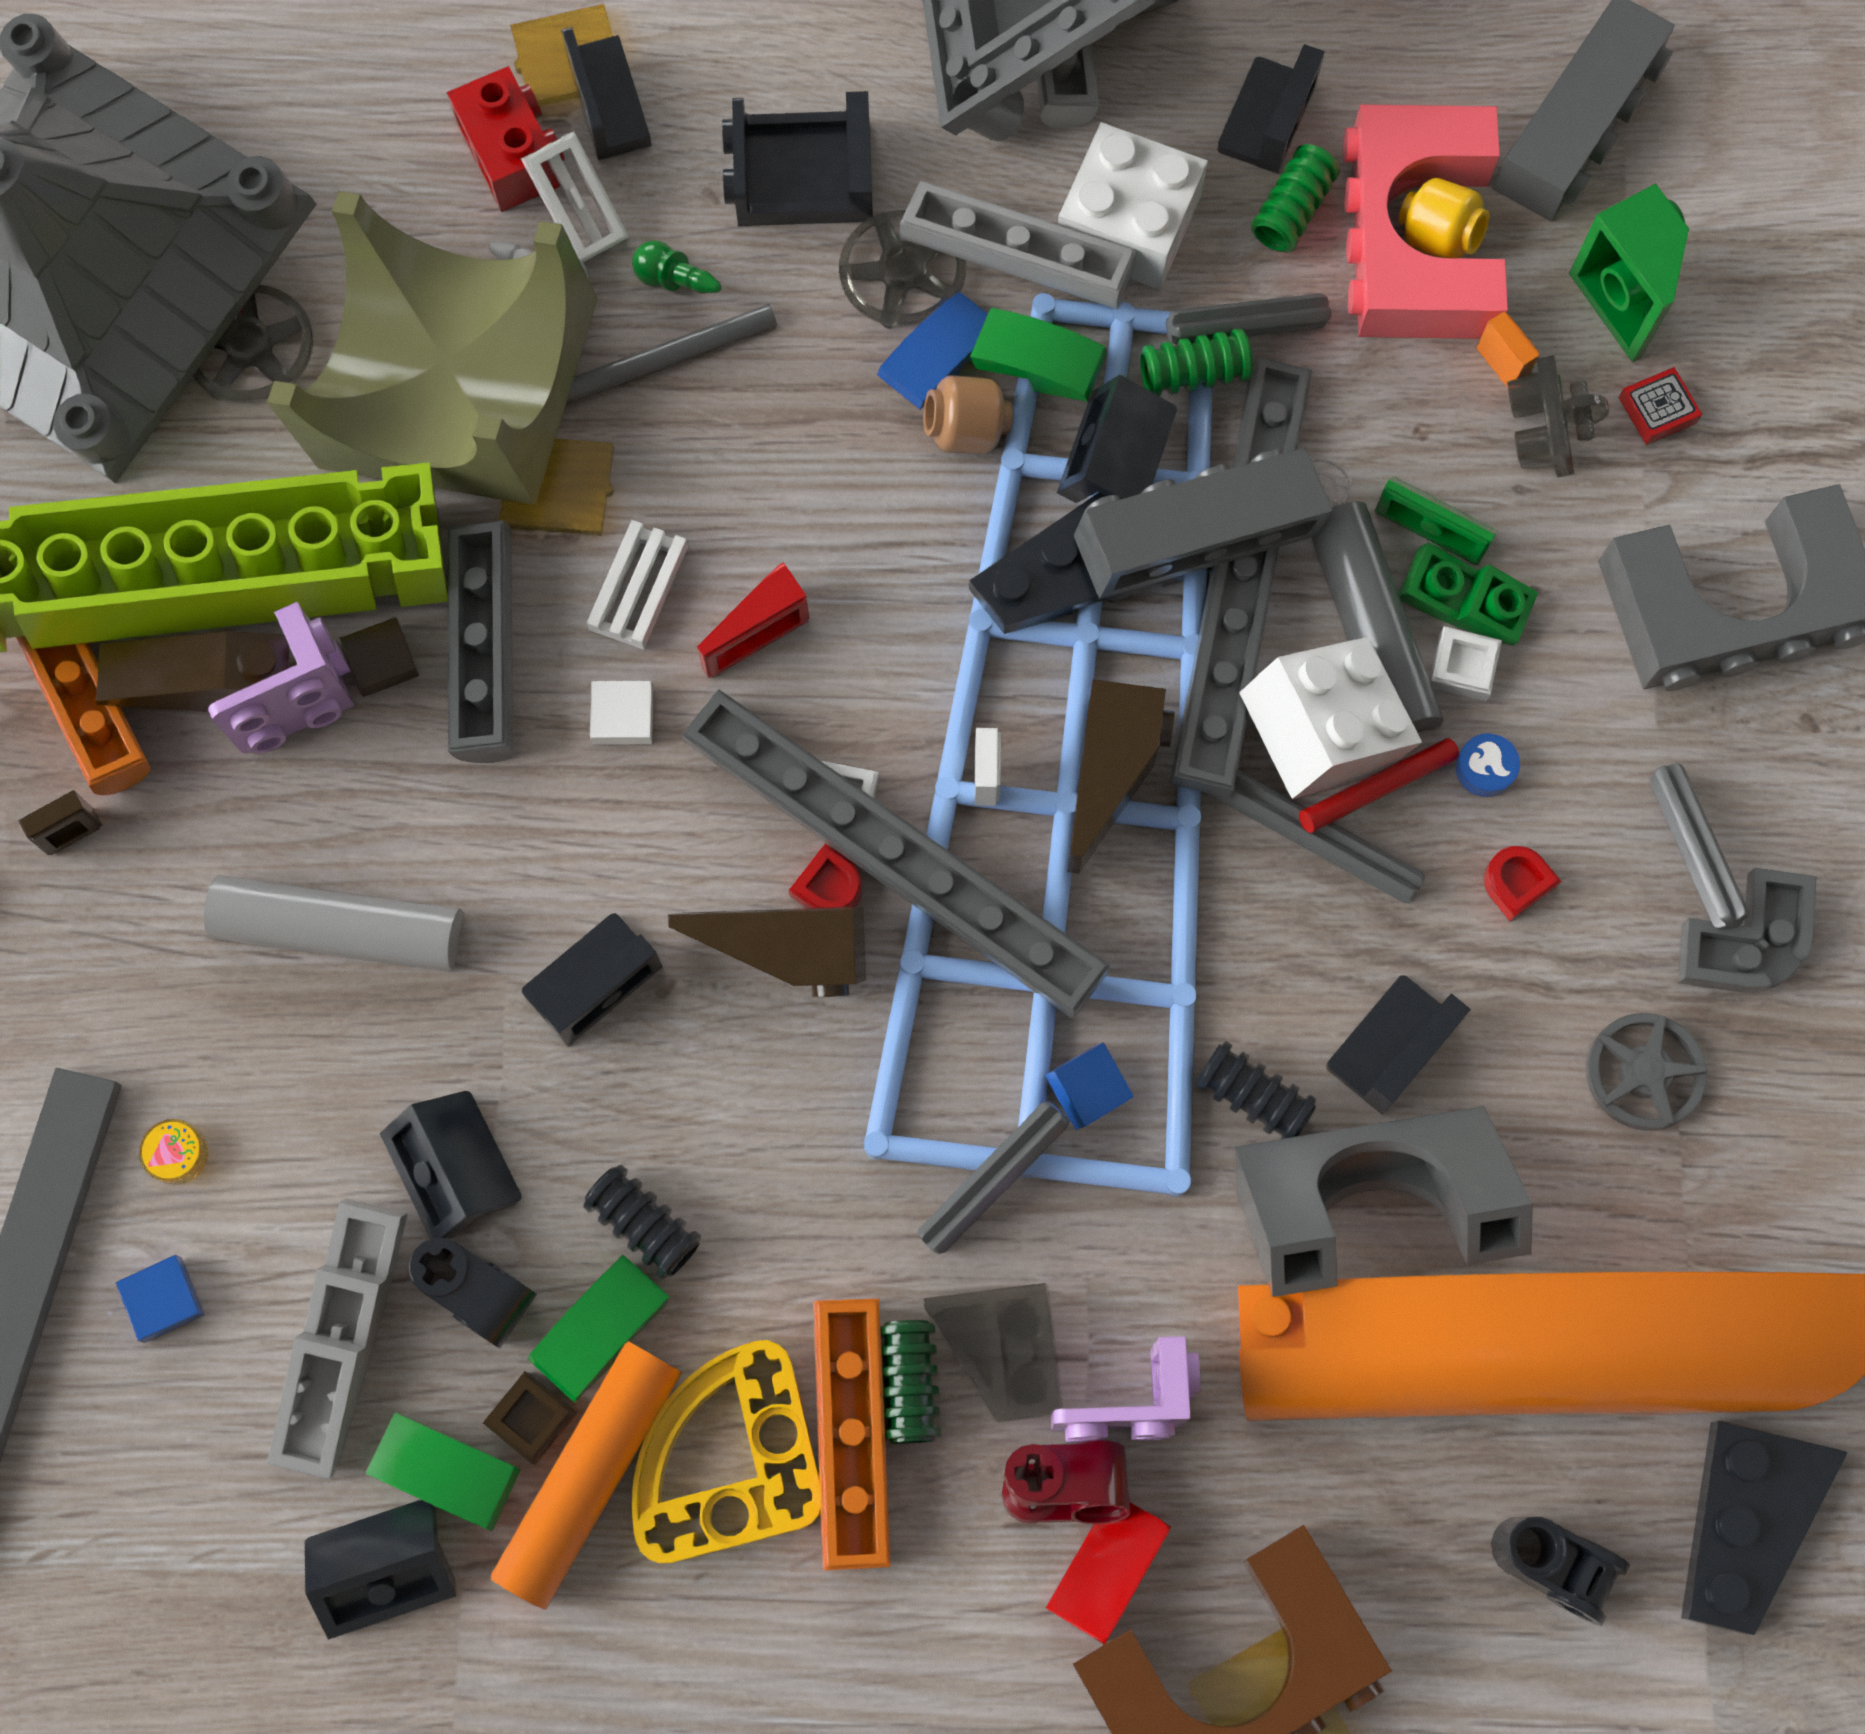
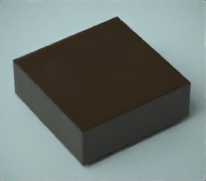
M397 617L340 637L357 687L363 697L420 676Z
M75 790L18 820L26 837L47 855L59 852L103 826L94 808Z
M524 1371L484 1420L483 1424L531 1464L536 1465L577 1412L531 1374Z

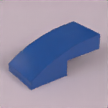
M957 292L931 313L902 341L879 367L877 376L921 410L924 407L926 395L930 389H936L939 382L946 376H958L961 367L971 361L970 355L988 314L961 292Z

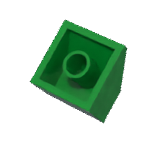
M1656 183L1596 215L1568 273L1631 362L1643 356L1674 302L1689 227L1685 223L1680 207L1674 201L1668 200Z

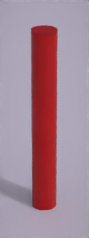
M1445 738L1300 811L1299 820L1302 827L1308 833H1313L1457 760L1460 755L1458 746L1451 738Z

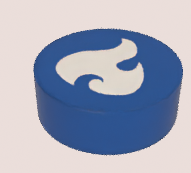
M1491 733L1480 734L1467 741L1460 751L1455 764L1456 775L1461 785L1470 793L1481 797H1494L1505 792L1516 779L1520 770L1519 754L1514 745L1506 738Z

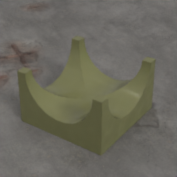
M338 191L331 212L339 227L344 247L346 293L343 317L336 345L325 369L311 386L302 390L297 384L274 381L267 400L268 405L319 469L337 472L357 470L360 476L382 479L381 467L430 462L434 488L536 505L598 300L563 225L539 221L533 240L535 251L524 257L509 260L479 259L451 253L417 240L379 216L360 194Z

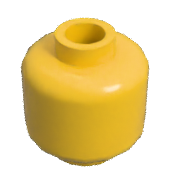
M1433 178L1424 183L1418 192L1411 191L1408 193L1400 209L1399 223L1405 225L1404 237L1406 243L1415 250L1439 258H1463L1466 253L1472 255L1480 247L1487 232L1490 214L1488 210L1484 209L1483 199L1479 192L1440 178Z

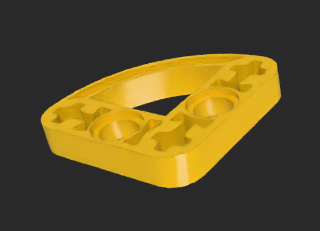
M757 1340L720 1354L692 1373L664 1403L642 1444L636 1463L632 1487L634 1536L640 1552L646 1558L660 1564L677 1563L798 1531L812 1525L820 1516L819 1473L797 1380L789 1355L779 1344L769 1340ZM766 1353L770 1362L780 1361L782 1364V1371L772 1375L775 1395L778 1398L789 1391L791 1404H772L753 1414L752 1400H765L760 1383L757 1379L747 1380L746 1370L755 1366V1355ZM735 1380L757 1477L661 1502L665 1470L671 1451L681 1431L705 1401ZM774 1416L790 1418L797 1428L795 1445L783 1454L768 1452L760 1441V1431L763 1424ZM804 1455L807 1468L805 1470L793 1469L798 1488L800 1490L810 1489L813 1501L803 1505L804 1516L792 1519L789 1510H778L776 1507V1498L785 1494L783 1476L781 1473H778L769 1479L766 1465H786ZM726 1497L741 1499L749 1511L747 1526L741 1533L735 1536L720 1534L712 1523L714 1506L719 1500ZM701 1504L700 1525L709 1540L708 1544L697 1547V1533L695 1532L675 1538V1550L669 1553H665L662 1544L650 1543L649 1532L658 1528V1516L667 1514L671 1523L680 1524L694 1520L688 1511V1507Z

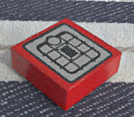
M1675 367L1623 388L1618 397L1645 445L1697 424L1703 415Z

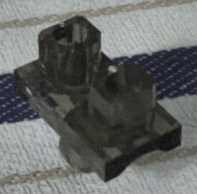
M1555 356L1537 358V373L1528 374L1507 382L1514 418L1543 412L1545 415V426L1515 431L1518 459L1521 468H1539L1554 465L1557 477L1575 474L1568 427L1576 428L1578 441L1594 439V424L1604 420L1609 415L1608 400L1601 395L1589 394L1586 381H1576L1570 385L1571 398L1564 401L1560 375L1557 373Z

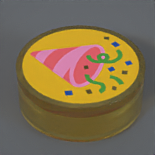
M167 1119L153 1125L145 1133L139 1146V1159L145 1172L154 1179L168 1185H180L193 1180L203 1170L208 1158V1144L204 1135L196 1127L179 1119Z

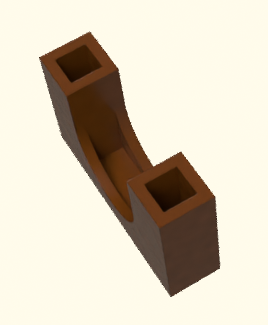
M1305 1525L1300 1526L1243 1561L1283 1631L1288 1652V1666L1282 1688L1271 1705L1258 1716L1243 1723L1224 1726L1204 1723L1189 1716L1171 1699L1131 1629L1073 1663L1111 1734H1317L1326 1727L1320 1715L1343 1701L1350 1712L1371 1701L1384 1692L1378 1680L1392 1672Z

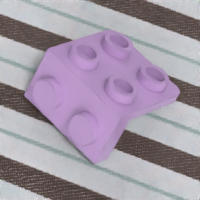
M298 602L275 611V615L296 659L297 665L212 703L208 708L215 724L242 753L253 752L261 754L280 747L286 741L287 736L307 727L320 728L327 726L340 718L342 711L355 706L342 678V675L351 672L342 649L336 639L332 640L321 617L310 621Z
M1186 1336L1158 1337L1150 1349L1153 1406L1057 1409L1053 1411L1051 1416V1431H1065L1066 1443L1105 1440L1108 1437V1429H1130L1132 1441L1170 1439V1436L1175 1435V1427H1181L1191 1419L1189 1398H1194L1195 1393H1200L1198 1352L1187 1353Z

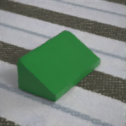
M1392 477L1387 481L1375 509L1377 514L1474 565L1480 564L1498 532L1495 528L1397 477Z

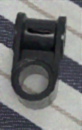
M432 1238L422 1242L414 1250L409 1260V1275L412 1283L422 1293L452 1312L453 1318L499 1349L537 1296V1293L491 1262L489 1264L485 1263L456 1242L447 1238ZM451 1253L454 1254L450 1266L457 1271L455 1277L450 1282L440 1278L432 1286L430 1282L434 1277V1273L428 1268L429 1262L434 1257L445 1260Z
M1543 1517L1509 1518L1500 1523L1494 1531L1491 1541L1492 1555L1498 1566L1507 1574L1547 1595L1546 1597L1566 1611L1598 1626H1602L1605 1621L1606 1615L1603 1613L1602 1608L1617 1576L1625 1575L1630 1567L1626 1560L1614 1552L1588 1539L1579 1537ZM1526 1529H1531L1538 1536L1541 1543L1540 1556L1530 1566L1520 1559L1516 1546L1518 1537Z

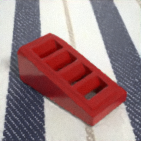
M784 562L770 572L697 646L702 669L708 678H713L807 623L808 619H810L807 596Z

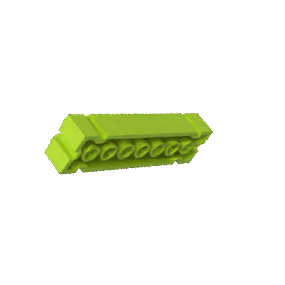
M430 462L381 467L382 481L363 483L359 481L357 470L9 506V520L0 521V652H7V638L22 636L26 637L32 649L274 622L278 621L275 611L295 602L299 603L308 618L377 610L375 597L398 594L401 607L448 602L444 558L440 542L441 532L437 499Z

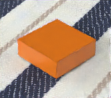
M1505 311L1488 321L1476 348L1510 392L1528 381L1540 356V352Z

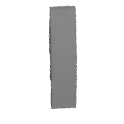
M351 1199L339 1202L326 1264L318 1268L316 1272L304 1331L294 1339L267 1464L325 1479H331L334 1476L377 1338L408 1213Z

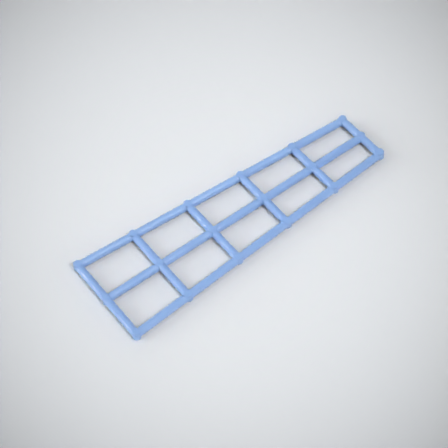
M1041 293L1033 299L1030 317L1049 323L1060 322L1110 328L1104 378L1105 384L1118 375L1128 378L1133 331L1168 334L1166 319L1172 311L1136 308L1127 302H1122L1118 309H1114L1099 303L1055 299L1047 293ZM1018 377L1012 405L1013 423L1010 433L1006 435L1004 450L1001 456V465L979 573L1007 554L1021 478L1029 477L1061 481L1068 458L1027 454L1038 392H1034L1029 379ZM1200 383L1195 391L1189 392L1187 472L1158 468L1153 484L1167 479L1174 480L1175 484L1195 479L1201 472L1210 468L1213 387L1205 388ZM1207 568L1184 574L1182 636L1100 626L1103 601L1078 608L1076 623L1047 621L1003 634L975 597L973 599L926 836L948 850L957 805L1054 816L1042 917L1064 933L1066 931L1072 873L1067 872L1087 711L1092 680L1095 674L1097 650L1180 659V733L1207 596ZM990 638L1073 647L1057 792L1000 786L999 802H996V806L975 805V782L962 781ZM1177 785L1176 806L1129 801L1115 821L1116 824L1176 830L1171 984L1106 976L1089 998L1170 1008L1165 1168L1042 1153L1020 1176L1022 1178L1033 1177L1169 1194L1174 1197L1184 1195L1190 1187L1201 791ZM912 905L864 1139V1150L866 1155L873 1160L886 1159L977 1170L997 1148L891 1135L922 979L1034 991L993 962L927 955L934 920ZM1035 992L1033 994L1018 1127L1041 1103L1047 1100L1048 1080L1045 1074L1050 1072L1057 1008Z

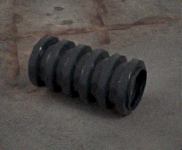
M1225 1041L1223 1045L1219 1044L1196 1079L1198 1081L1196 1088L1204 1091L1207 1087L1214 1091L1213 1099L1221 1102L1224 1098L1231 1102L1230 1110L1235 1113L1240 1109L1248 1113L1246 1120L1252 1124L1256 1120L1265 1124L1263 1131L1269 1135L1276 1131L1282 1135L1280 1139L1299 1136L1317 1107L1314 1105L1317 1099L1312 1095H1308L1306 1099L1298 1094L1300 1088L1295 1084H1292L1289 1088L1281 1083L1283 1077L1277 1073L1273 1077L1264 1073L1266 1066L1259 1062L1256 1066H1253L1247 1062L1249 1055L1245 1052H1241L1239 1056L1230 1051L1233 1045L1228 1041Z
M623 1165L610 1168L588 1191L583 1208L589 1213L596 1210L600 1214L598 1222L603 1226L608 1224L614 1226L613 1235L617 1239L626 1237L629 1240L627 1248L631 1252L640 1250L644 1254L642 1261L647 1266L653 1263L659 1267L657 1275L661 1279L668 1276L672 1277L698 1249L701 1235L697 1231L688 1233L684 1229L686 1221L681 1217L675 1220L671 1218L672 1209L667 1204L659 1207L655 1203L657 1195L652 1191L642 1192L640 1190L642 1182L638 1178L629 1180L626 1177L628 1169Z

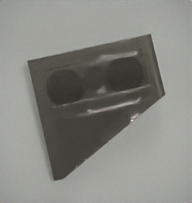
M1047 1283L923 1298L925 1310L937 1324L951 1346L956 1359L965 1373L972 1379L980 1392L981 1398L997 1422L1005 1423L1051 1417L1054 1410L1063 1409L1049 1285Z

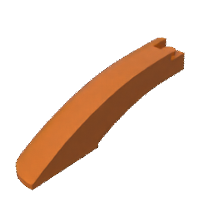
M1571 1272L1337 1279V1287L1272 1297L1268 1284L1238 1285L1241 1342L1239 1362L1243 1405L1247 1421L1438 1416H1644L1782 1412L1812 1407L1828 1401L1848 1390L1865 1376V1274Z

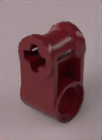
M1094 1440L1078 1444H1030L1015 1450L1006 1462L1005 1480L1001 1497L1008 1513L1020 1522L1029 1524L1050 1522L1108 1524L1121 1521L1130 1515L1126 1453L1124 1446L1118 1442ZM1030 1460H1035L1034 1463L1028 1464ZM1024 1477H1036V1483L1041 1488V1491H1029L1028 1483L1024 1480ZM1036 1505V1508L1031 1509L1030 1506Z

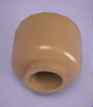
M950 375L943 378L937 388L930 389L926 395L923 411L924 431L927 436L933 437L937 447L945 452L988 454L996 448L1001 435H1008L1011 431L1013 406L1010 400L1003 399L1001 388L995 380L983 377Z

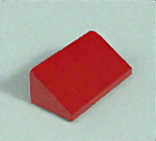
M1129 1502L1130 1515L1127 1518L1113 1523L1092 1525L1045 1607L1103 1645L1108 1641L1172 1527Z

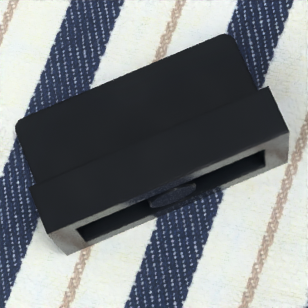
M572 27L561 29L568 65L597 159L602 160L652 146L650 133L619 35L578 45Z
M1304 44L1294 68L1263 57H1256L1218 141V152L1279 174L1317 85L1325 51Z
M1122 375L1116 376L1093 390L1057 494L1074 503H1078L1097 492L1105 496L1118 495L1120 499L1141 494L1143 490L1153 484L1177 413L1176 406Z
M612 913L523 986L522 994L569 1047L663 966L657 952L641 934L636 936L618 914Z
M1401 975L1329 1059L1326 1068L1383 1115L1471 1009L1452 993L1440 1004L1407 976Z
M461 1091L411 1104L379 1133L430 1239H453L479 1216L514 1206L522 1198L521 1192L481 1111L469 1091Z
M421 1499L310 1536L304 1542L305 1594L328 1640L456 1596L455 1577L438 1542L436 1509L434 1505Z

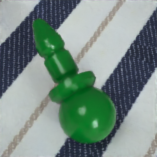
M658 240L644 242L633 254V272L638 280L645 285L661 286L668 291H675L682 286L700 294L718 293L722 289L720 282L708 271L690 265L684 253L672 250L664 242Z

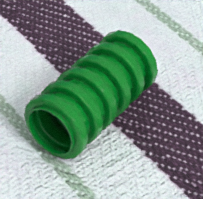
M1312 144L1300 145L1295 150L1293 159L1289 160L1284 168V173L1276 181V186L1268 194V200L1264 201L1259 209V214L1251 222L1253 234L1264 246L1278 252H1290L1298 244V238L1304 234L1307 224L1315 216V210L1324 201L1323 196L1328 194L1332 188V182H1335L1340 174V166L1337 160L1327 150Z
M1237 328L1232 330L1230 336H1226L1224 332H1215L1213 339L1210 340L1206 335H1199L1194 343H1191L1187 338L1179 339L1177 346H1173L1169 341L1162 342L1160 349L1155 350L1153 345H1146L1140 354L1141 376L1145 389L1158 396H1161L1163 390H1167L1170 395L1178 394L1180 387H1185L1189 392L1195 391L1200 383L1205 388H1211L1215 385L1216 380H1220L1223 385L1231 384L1233 377H1237L1242 382L1248 381L1253 372L1251 344L1247 334L1242 329Z

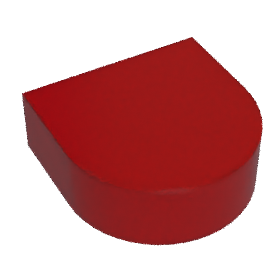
M825 843L788 890L789 896L806 908L857 907L862 897V878L853 862Z
M1510 846L1500 850L1489 862L1484 872V886L1487 894L1509 921H1512L1545 897L1562 882L1537 852L1524 846Z

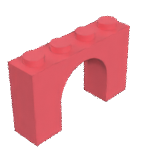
M1360 104L1354 128H1345L1343 162L1352 163L1353 178H1347L1344 207L1346 213H1354V228H1349L1347 234L1346 260L1348 264H1356V280H1350L1348 290L1349 315H1358V337L1481 339L1488 321L1504 311L1508 312L1505 259L1439 258L1421 253L1405 243L1396 233L1390 222L1387 210L1388 204L1397 196L1411 189L1422 187L1424 183L1433 178H1440L1464 187H1488L1500 157L1497 106Z

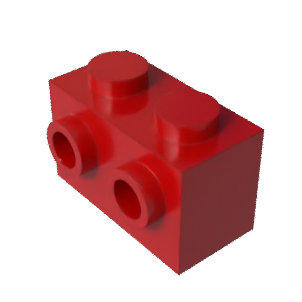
M507 66L446 92L456 124L500 211L504 212L540 196L521 159L558 139L552 128L542 131L536 118L542 116V112L530 85L527 83L519 87L510 67ZM563 152L559 153V156L561 157L562 161H564L565 157ZM546 160L540 165L553 189L561 187L548 161Z

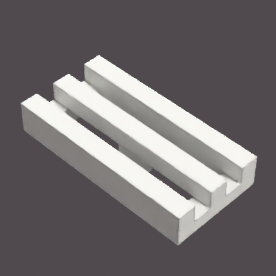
M570 132L559 140L521 159L553 221L563 225L578 258L583 262L629 238L575 132ZM568 150L610 231V234L603 238L559 156V153ZM546 160L591 243L586 247L583 246L540 165Z
M631 520L588 618L587 626L589 631L644 650L688 549L687 539L677 535L673 539L666 536L663 530L653 527V530L650 531L643 527V523ZM640 544H645L646 546L611 624L607 622V619ZM659 550L668 552L635 630L626 629Z

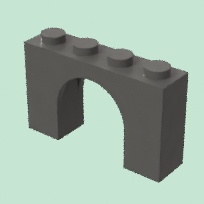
M1840 484L1783 497L1765 520L1787 582V603L1784 612L1768 619L1752 621L1736 619L1720 613L1707 604L1697 593L1689 578L1670 524L1614 537L1598 562L1643 690L1660 685H1665L1667 691L1679 690L1700 681L1701 675L1721 671L1724 677H1732L1754 669L1759 665V661L1778 657L1780 663H1790L1811 655L1817 647L1835 643L1837 649H1847L1865 642V548Z
M1484 1106L1235 1147L1237 1196L1272 1297L1337 1287L1336 1235L1327 1211L1342 1199L1366 1191H1400L1420 1197L1434 1205L1446 1218L1467 1265L1532 1254L1533 1203Z

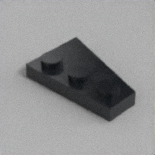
M1099 492L970 579L969 590L1003 634H1007L1071 615L1074 609L1107 599L1110 600V603L1131 597L1134 591L1157 584L1165 587L1183 581L1184 575L1099 599L1074 538V533L1085 509L1094 501L1105 497L1104 494Z
M1714 1421L1710 1423L1681 1619L1745 1635H1755L1848 1453L1847 1451L1727 1422Z

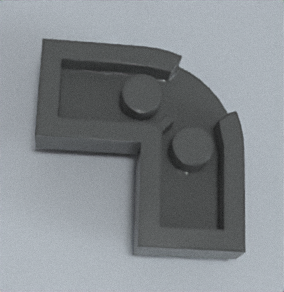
M1754 868L1747 874L1745 904L1749 910V917L1744 920V926L1740 925L1735 928L1718 930L1711 921L1688 918L1682 924L1678 983L1735 992L1755 993L1772 989L1786 981L1795 973L1802 961L1808 958L1814 936L1817 876Z

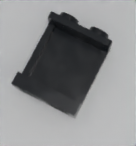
M868 91L846 92V111L747 114L744 98H732V119H722L724 154H733V169H723V191L725 204H735L738 226L873 222Z

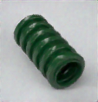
M928 1320L886 1322L884 1326L880 1327L881 1338L885 1340V1346L881 1347L882 1358L886 1359V1367L882 1368V1377L887 1379V1388H883V1399H888V1408L884 1409V1420H889V1429L885 1430V1440L890 1441V1444L933 1442L935 1438L942 1436L941 1428L934 1425V1417L940 1416V1407L933 1406V1397L939 1395V1387L932 1385V1376L938 1374V1366L931 1364V1356L937 1354V1346L930 1344V1335L936 1333L935 1325L929 1323Z

